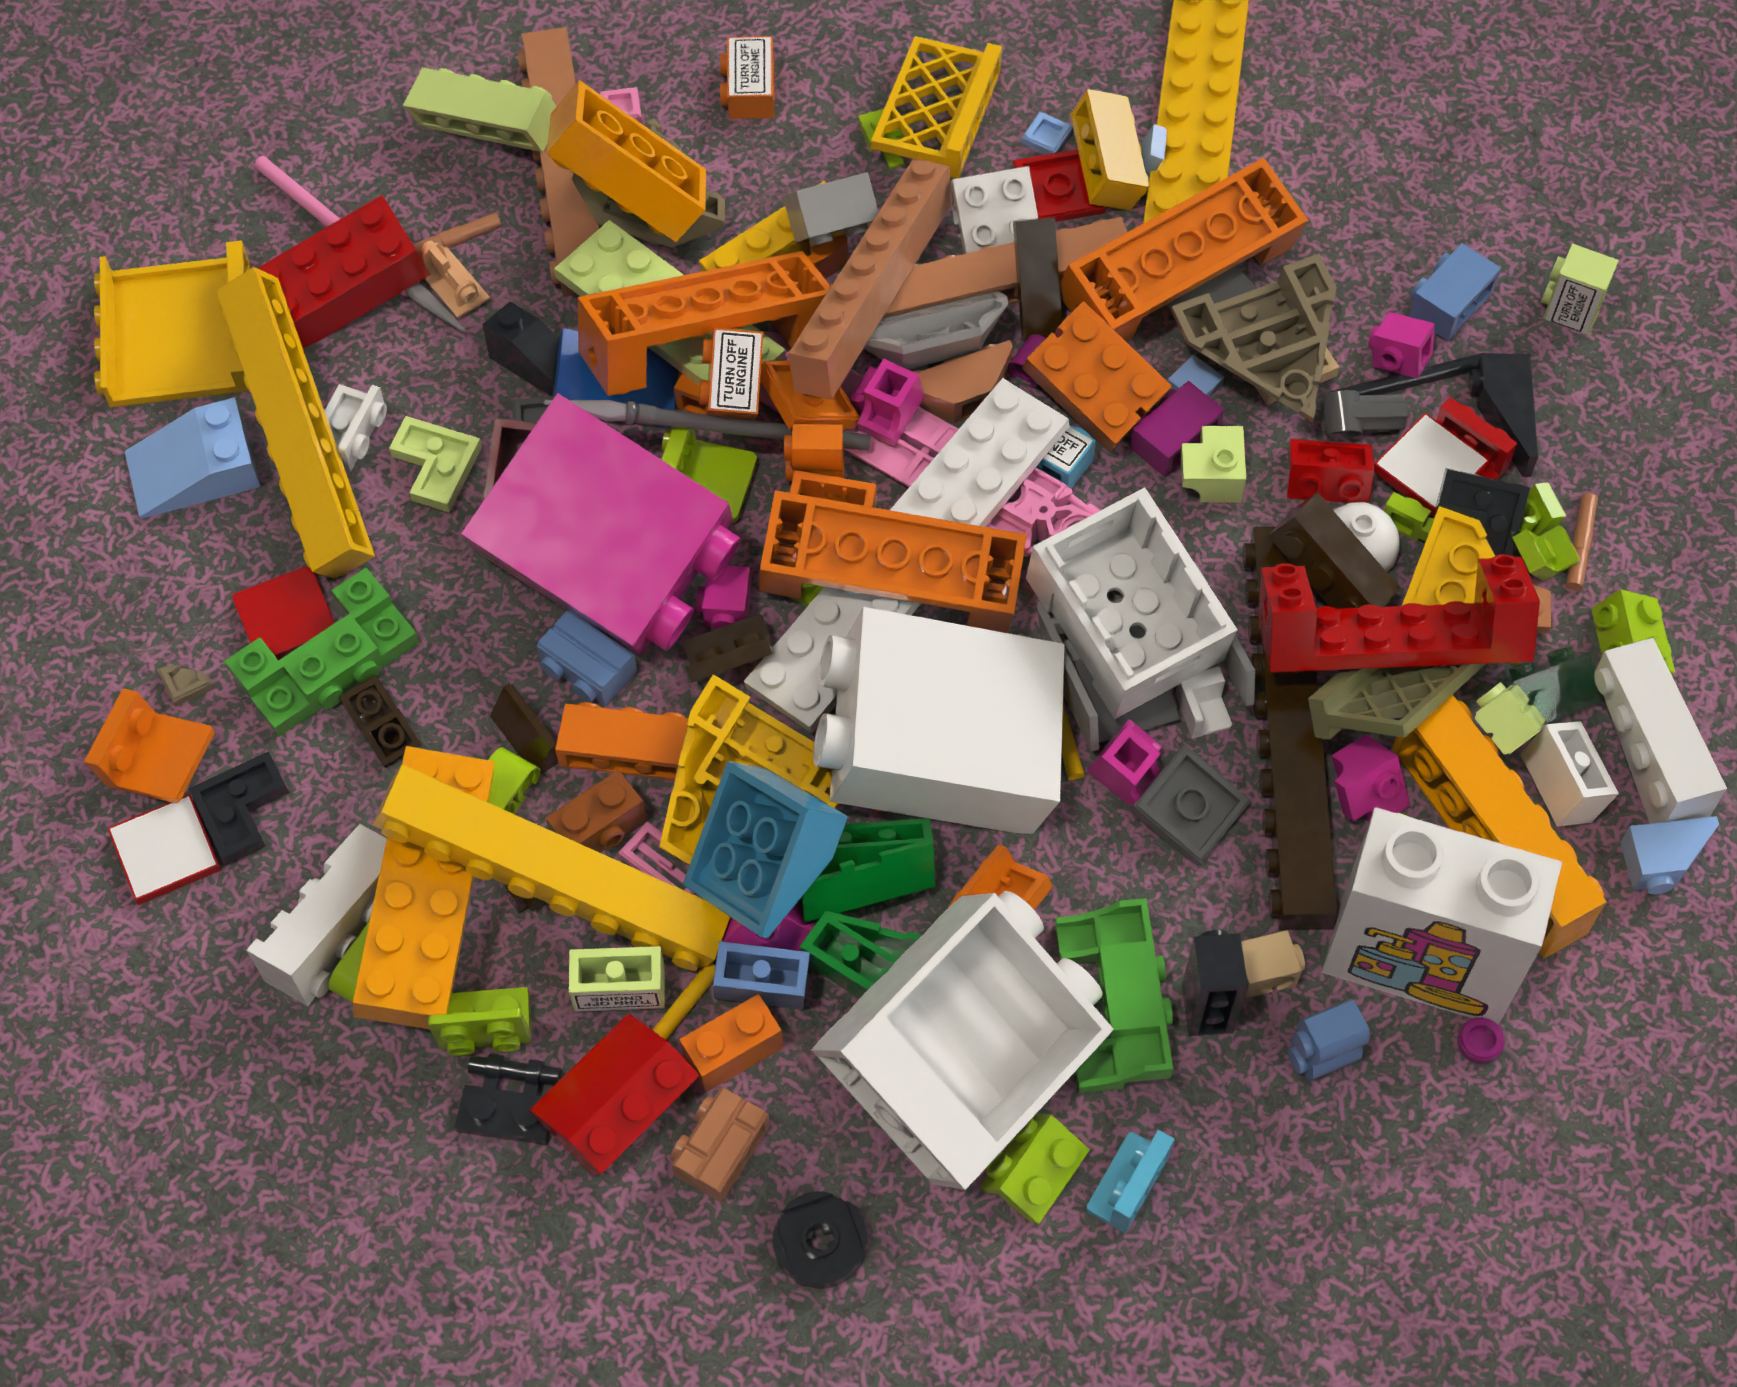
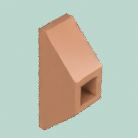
M1008 340L997 345L989 344L972 354L960 358H950L938 366L923 371H913L920 376L924 399L919 407L953 424L968 419L1002 378L1006 380L1009 374L1008 364L1012 360L1013 355L1011 341Z

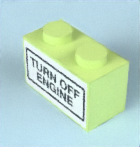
M1572 244L1566 259L1558 256L1551 272L1550 281L1541 300V303L1548 305L1543 318L1589 335L1619 260Z
M661 946L569 950V995L574 1011L665 1008V965Z

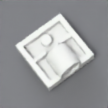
M1029 166L953 179L950 182L954 199L953 218L954 223L959 224L961 234H958V237L961 238L964 254L979 251L987 246L996 247L1014 242L1013 221L1038 218Z

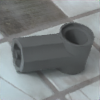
M1353 390L1334 391L1323 395L1326 437H1333L1338 433H1347L1350 437L1362 434V432H1401L1405 429L1408 412L1407 402H1405L1403 395H1360V392Z

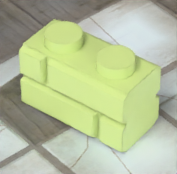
M1500 682L1476 701L1481 709L1476 712L1474 718L1486 733L1493 734L1491 739L1503 754L1510 755L1535 736L1545 726L1546 719L1534 705H1528L1530 699L1518 685H1510L1506 688Z

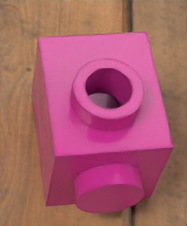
M1389 312L1381 325L1375 326L1370 334L1368 347L1373 350L1372 367L1418 379L1433 356L1435 323Z
M727 565L715 581L706 577L705 587H698L696 611L703 612L705 626L715 630L748 618L752 590L750 567Z

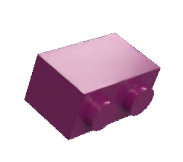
M1188 380L1177 391L1175 389L1168 391L1154 411L1146 414L1144 417L1140 416L1141 419L1131 429L1130 449L1166 478L1181 465L1182 443H1201L1200 434L1202 426H1221L1224 409Z

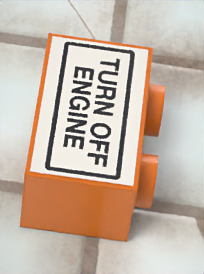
M773 36L727 37V53H720L721 76H727V83H720L721 106H728L729 119L774 118Z
M713 328L711 339H703L702 364H709L708 380L700 381L699 405H706V415L755 420L758 415L763 332Z

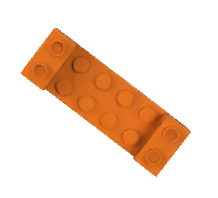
M1263 157L1070 263L1060 284V297L1071 313L1084 301L1125 341H1128L1134 337L1142 318L1252 256L1256 258L1260 265H1263L1292 249L1306 226L1308 219Z
M799 251L578 297V352L608 396L626 394L633 390L646 388L647 346L664 345L671 341L689 337H702L712 333L713 328L739 329L745 325L771 321L792 348L831 286L805 253Z
M775 490L760 565L759 591L801 599L803 583L967 611L969 612L967 626L1008 633L1015 612L1027 534Z

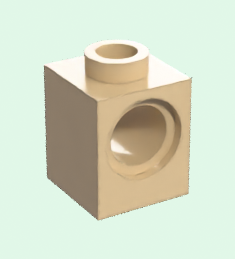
M1288 930L1242 941L1248 982L1245 998L1273 992L1272 987L1282 990L1297 986L1301 972L1305 970V960L1299 944H1292Z

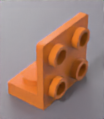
M123 688L84 763L107 787L177 804L181 801L215 731L210 725L156 713L137 691Z

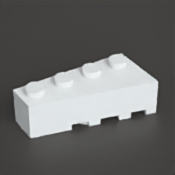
M1654 638L1604 651L1594 673L1595 683L1600 693L1604 695L1649 823L1710 817L1727 787Z
M359 824L325 862V875L321 880L317 878L309 879L301 888L298 905L290 914L282 910L271 922V928L275 929V931L265 942L256 938L246 951L266 983L306 1006H309L315 997L321 998L329 990V980L334 969L370 921L387 838Z

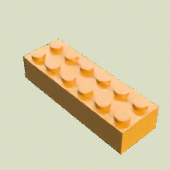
M1452 694L1405 738L1396 736L1392 747L1393 752L1398 755L1403 766L1449 829L1562 861L1543 944L1539 951L1542 958L1545 959L1586 936L1607 902L1604 899V893L1600 884L1592 876H1587L1578 864L1577 856L1571 845L1567 841L1561 840L1552 829L1550 819L1545 810L1540 805H1535L1526 794L1521 778L1514 770L1506 767L1498 756L1495 743L1489 736L1483 735L1474 724L1472 714L1467 705L1460 700L1457 701Z
M406 746L403 765L489 803L495 761ZM387 838L353 998L354 1017L429 1029L428 1016L448 1014L474 882V876L466 871L465 866L452 860L445 862L433 859L424 852V848L409 841L399 843Z

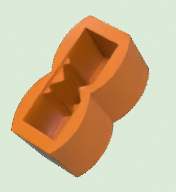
M793 424L792 435H784L786 481L793 480L795 470L844 478L843 425Z

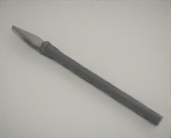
M545 400L543 403L549 406L552 400ZM570 400L597 419L625 421V424L629 426L634 425L636 422L637 425H662L784 440V435H792V430H789L786 424L658 409L655 406L645 404L637 406L634 401H628L627 404L611 400ZM843 432L844 448L869 451L870 435Z

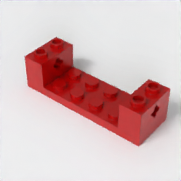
M1502 554L1493 558H1479L1474 603L1451 601L1440 605L1407 603L1403 606L1392 607L1363 605L1359 608L1336 609L1324 606L1316 609L1305 566L1279 564L1275 567L1261 568L1259 630L1270 672L1534 662L1540 600L1522 557Z

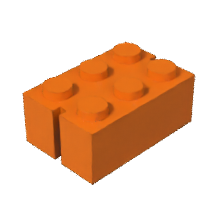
M1084 301L1057 327L1055 334L1051 333L1027 357L1022 368L1108 451H1111L1141 419L1140 416L1144 417L1172 387L1167 380Z

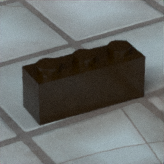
M1318 492L1292 509L1268 535L1293 565L1305 566L1309 584L1329 607L1336 609L1359 608L1363 605L1384 607L1400 588Z

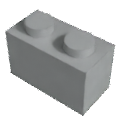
M868 172L797 190L783 196L795 243L809 239L810 246L833 241V232L844 230L846 237L866 232L868 230L867 223L872 222L879 213Z

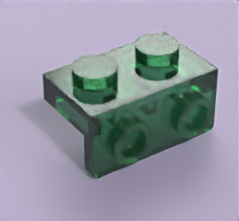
M1564 647L1546 654L1548 661L1537 665L1534 662H1524L1518 666L1515 665L1509 668L1510 675L1497 680L1498 684L1501 682L1506 688L1510 685H1518L1530 699L1528 705H1534L1546 719L1544 724L1605 701L1604 695L1600 693L1595 683L1594 673L1596 669L1590 652H1573L1572 647Z

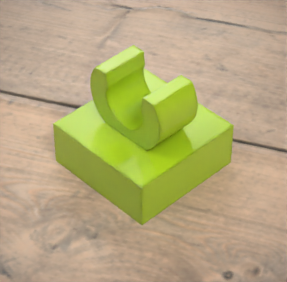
M1548 482L1534 484L1530 489L1519 529L1520 532L1528 529L1537 536H1540L1558 526L1566 517Z

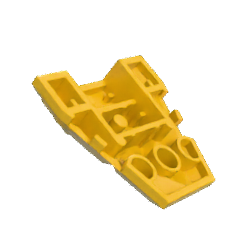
M712 675L689 714L687 730L659 848L689 866L727 761L766 768L833 808L840 804L830 802L832 769L814 765V742L750 704V696L715 675Z

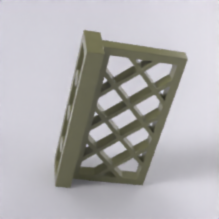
M1486 664L1342 669L1308 698L1315 737L1331 739L1344 728L1405 738ZM1403 717L1401 720H1393L1395 718Z

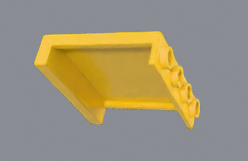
M242 240L226 242L227 258L112 271L106 256L100 257V273L94 274L96 294L100 297V305L94 307L95 322L97 328L100 329V338H95L94 340L96 358L100 362V371H95L94 379L98 395L105 396L109 407L249 391L244 384L243 376L245 374L240 359L232 348L233 339L228 324L221 316L220 308L222 306L216 290L250 269L249 259Z

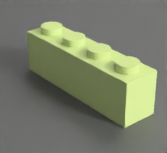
M423 67L403 104L404 108L421 126L543 152L548 143L551 112L556 108L552 95L538 86L526 88L517 86L507 80L495 82L486 80L476 74L464 76L455 74L445 68L434 70Z

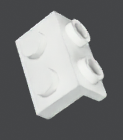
M339 384L325 409V414L345 470L350 472L356 461L366 455L370 435L375 426H381L386 416L387 405L384 404L381 388L375 385L370 387L368 393H364Z

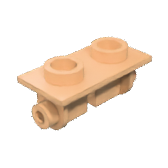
M427 241L423 244L421 248L422 259L431 274L424 280L457 319L490 300V296L447 246L444 248L440 243H434L433 241Z

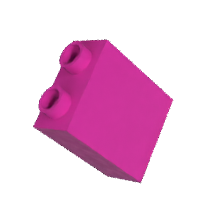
M559 393L554 397L461 533L474 551L566 611L570 610L639 658L651 642L665 651H668L675 644L694 612L693 607L680 600L698 572L715 581L725 570L741 542L739 536L728 530L733 521L728 502Z

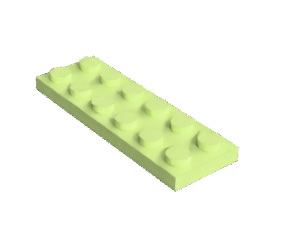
M610 220L554 268L556 278L579 296L684 275ZM751 324L735 329L761 332ZM712 333L702 337L675 340L664 345L647 346L699 386L701 380H708L709 364H702L703 339H711ZM763 333L762 360L784 361L786 359L785 349Z

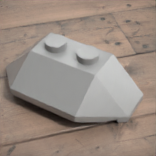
M994 291L882 318L864 349L882 360L886 359L912 372L929 369L928 364L944 362L953 357L960 358L979 351L1008 305L1007 296L999 291Z

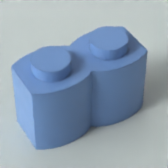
M1349 999L1298 1021L1297 1032L1293 1034L1291 1048L1288 1049L1289 1060L1297 1074L1305 1073L1308 1081H1311L1361 1060L1363 1055L1362 1046L1368 1044L1370 1031L1354 999Z

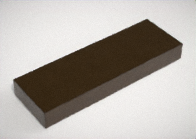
M1054 217L1013 221L1017 287L1021 340L1025 342L1033 334H1038L1045 338L1051 333L1055 334L1057 327L1062 323L1056 226Z

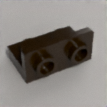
M761 614L748 617L683 642L690 663L689 666H686L691 683L775 653L767 625Z

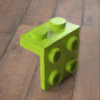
M667 428L662 440V452L664 454L661 460L728 502L733 517L732 523L737 522L757 465L756 454L747 450L696 440L695 429Z

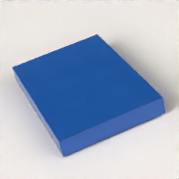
M563 328L559 335L553 399L559 393L568 400H611L627 404L628 401H634L637 406L645 404L655 406L658 409L675 411L674 386L677 383L678 370L654 351L647 348L646 388L633 390L626 394L608 396L578 352V331ZM654 425V427L671 428V426Z

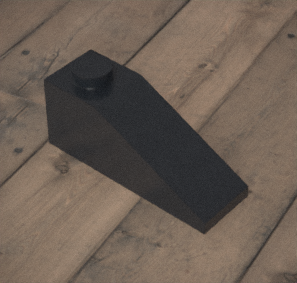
M509 301L482 324L489 358L553 396L559 338L539 318Z
M1481 353L1477 368L1470 369L1469 393H1476L1477 408L1486 422L1495 428L1504 430L1512 440L1517 442L1511 460L1522 477H1531L1538 460L1530 354Z

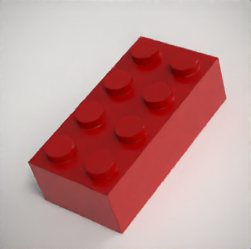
M380 195L257 268L278 278L303 349L322 340L431 275L383 195Z

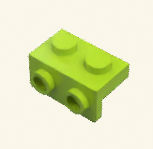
M1620 589L1592 608L1602 655L1606 650L1654 638L1671 675L1676 673L1671 656V647L1667 640L1662 619V610L1657 598Z
M1035 1114L1012 1139L1005 1151L998 1154L987 1166V1176L980 1185V1188L988 1194H998L1025 1219L1033 1224H1040L1090 1149L1053 1115Z

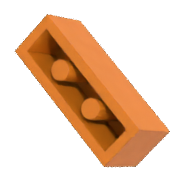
M582 702L578 705L565 704L555 748L559 766L609 773L619 770L621 774L675 780L689 718L674 712H667L662 715L649 714L632 707H624L620 710L607 709L590 702Z

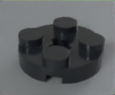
M824 1191L809 1192L798 1196L784 1208L783 1214L778 1219L773 1232L774 1253L783 1272L798 1285L816 1289L831 1288L851 1278L863 1264L867 1247L866 1226L858 1209L847 1201L846 1203L841 1198L833 1197L832 1193ZM821 1229L823 1235L832 1234L834 1240L827 1243L828 1249L819 1251L817 1247L810 1248L807 1242L813 1239L812 1231Z

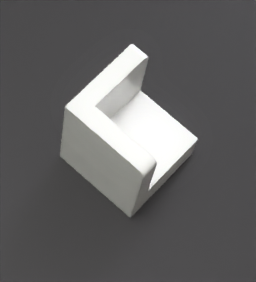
M1219 666L1207 669L1177 685L1175 696L1192 738L1226 730L1232 725L1222 699L1225 679Z

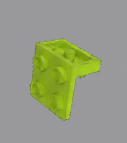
M520 987L452 993L448 1014L428 1016V1027L440 1050H447V1053L453 1056H466L473 1054L475 1047L493 1046V1050L498 1052H512L520 1049V1043H531L529 988Z

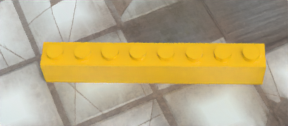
M252 267L216 290L222 306L220 313L228 324L233 339V351L240 359L245 374L243 376L244 384L252 394L256 406V419L263 427L268 441L267 451L270 458L275 462L280 477L279 487L288 500L292 512V525L300 535L305 550L303 553L304 560L312 572L334 579L347 574L374 558L375 554L280 282L277 277Z
M403 764L393 776L372 824L382 829L381 833L393 841L399 843L409 841L424 848V852L433 859L445 862L452 860L465 866L466 871L476 878L483 880L495 879L508 885V890L517 896L538 898L549 903L550 909L560 915L568 917L576 915L590 921L591 927L601 933L608 935L617 933L632 940L631 944L634 947L661 946L662 954L671 957L672 962L676 966L685 970L695 971L697 968L702 969V967L708 966L715 960L719 941H722L730 919L729 915L702 898Z

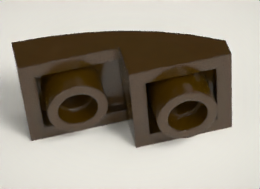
M377 675L339 696L343 707L383 767L403 757L406 746L414 748L421 746L400 709L396 708Z

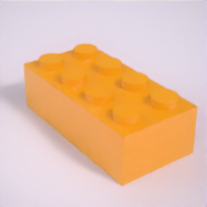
M579 80L551 112L546 154L550 156L552 161L560 168L570 169L580 176L592 190L602 191L615 200L616 204L624 212L634 213L647 222L648 226L656 234L666 235L674 242H677L705 211L706 169Z

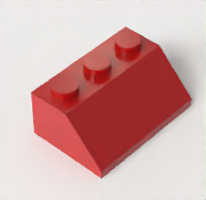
M628 1013L529 1111L594 1177L602 1174L700 1074L667 1040Z

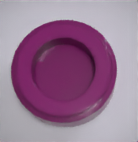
M1477 1017L1468 1020L1461 1027L1457 1037V1045L1461 1054L1467 1060L1476 1064H1488L1500 1056L1505 1045V1037L1502 1029L1494 1021Z

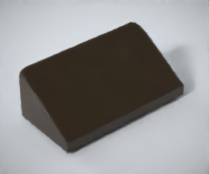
M508 683L503 687L490 717L517 754L538 766L541 775L559 763L555 751L557 743L514 685Z

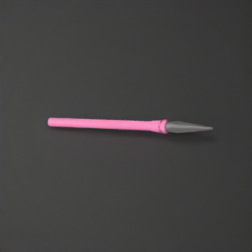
M261 156L255 161L254 166L259 172L324 226L328 227L340 220L338 216L268 158ZM420 282L401 292V295L410 297L420 307L462 333L465 332V328L428 289L420 285Z

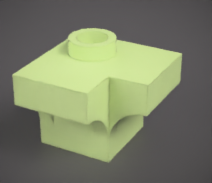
M1202 426L1200 434L1201 443H1182V487L1198 491L1200 493V502L1241 503L1246 482L1243 426Z

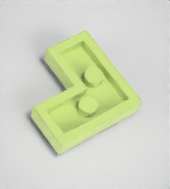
M405 416L389 450L394 458L423 466L410 491L412 501L450 513L482 449L480 438Z

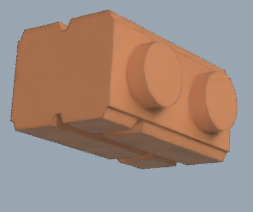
M720 1088L714 1099L707 1096L701 1103L695 1116V1121L699 1122L690 1137L685 1134L680 1137L672 1150L670 1159L674 1161L672 1168L675 1177L723 1203L770 1127L769 1114L763 1109L748 1101H744L741 1097L725 1088Z

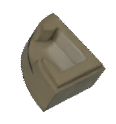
M169 665L157 669L175 707L214 689V685L208 676L199 670L180 668L179 665Z

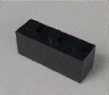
M1210 930L1193 938L1182 982L1188 1037L1234 1033L1248 988L1240 933L1227 934L1224 930Z

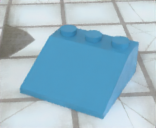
M727 761L683 885L760 937L768 938L832 860L848 816L766 768Z

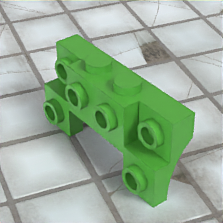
M364 568L331 590L334 599L347 615L282 659L278 660L263 640L258 638L224 661L228 670L278 737L321 708L329 709L340 703L339 696L345 694V692L357 684H362L370 678L378 676L382 667L419 643L415 630L392 604L390 595L367 568Z
M1147 898L1118 901L1092 912L1056 917L1055 928L1060 960L1067 958L1077 964L1097 963L1099 984L1103 994L1101 998L1104 1018L1114 1029L1107 1036V1039L1075 1071L1078 1093L1124 1089L1125 1083L1171 1078L1173 1064L1167 1025H1172L1173 1022L1172 1007L1169 997L1162 998L1160 983L1166 981L1165 962L1163 955H1155Z

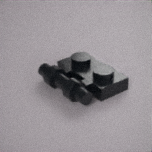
M490 1053L487 1058L471 1055L468 1063V1073L482 1075L485 1078L483 1087L464 1085L455 1124L456 1132L547 1145L549 1131L529 1110L543 1097L539 1095L541 1084L554 1086L561 1079V1068L545 1066L544 1061L530 1059L528 1063L507 1061L504 1055ZM501 1078L524 1081L523 1093L500 1090Z

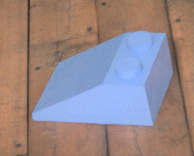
M235 397L196 407L125 450L140 519L261 487L246 425Z

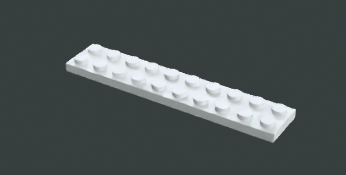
M1002 378L890 510L986 527L1069 428V419ZM824 587L773 646L775 653L765 656L744 680L746 689L812 734L817 729L821 716L824 713L829 714L837 704V689L821 687L819 684L820 662L828 636L846 637L863 607L912 615L921 603Z

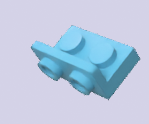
M1160 1130L1156 1132L1151 1142L1134 1132L1128 1133L1088 1202L1087 1212L1126 1234L1169 1159L1175 1139Z

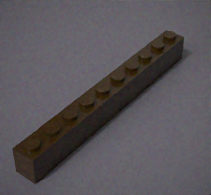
M1253 527L1250 543L1243 544L1242 557L1243 567L1251 568L1252 579H1246L1245 599L1246 604H1254L1255 615L1249 616L1248 638L1249 641H1257V653H1252L1251 663L1255 669V679L1260 681V691L1254 692V716L1262 717L1263 730H1257L1256 747L1257 755L1265 756L1266 769H1260L1259 787L1260 794L1268 795L1269 808L1263 809L1262 827L1263 834L1271 835L1272 849H1266L1265 868L1266 874L1274 875L1275 889H1270L1268 895L1269 915L1277 916L1278 930H1332L1337 917V903L1322 738L1315 737L1308 700L1318 690L1316 671H1269L1259 630L1261 568L1292 563L1268 537L1275 527Z

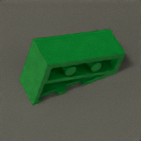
M930 818L845 824L832 860L802 895L804 922L820 918L825 910L840 913L935 887L934 843Z
M825 910L800 945V950L810 952V968L860 999L922 935L909 931L906 934L882 928L881 924Z

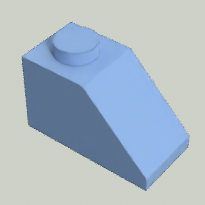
M1717 816L1629 826L1621 840V846L1633 890L1647 889L1649 894H1663L1674 889L1718 827Z

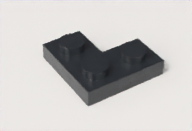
M1445 468L1435 509L1438 510L1440 506L1479 520L1487 533L1486 540L1494 555L1505 554L1512 556L1515 548V542L1512 537L1519 532L1530 487Z
M269 751L189 788L225 865L265 847L249 811L289 793Z

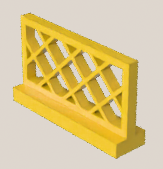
M915 36L871 139V149L912 159L949 165L950 177L960 178L1000 73L1002 46L987 43L985 51L982 52ZM919 51L934 54L937 59L923 64L917 56ZM964 61L973 63L974 67L959 72L953 64ZM945 68L950 74L948 77L935 81L930 73ZM921 76L926 85L912 90L907 81ZM958 85L963 93L948 98L943 90ZM934 93L940 102L925 107L919 99ZM911 102L916 111L901 116L896 107ZM947 111L953 119L938 125L932 116ZM924 120L929 128L914 134L908 125ZM896 129H900L905 135L904 138L899 140L884 138L886 133ZM936 137L942 144L940 151L924 147L921 142Z

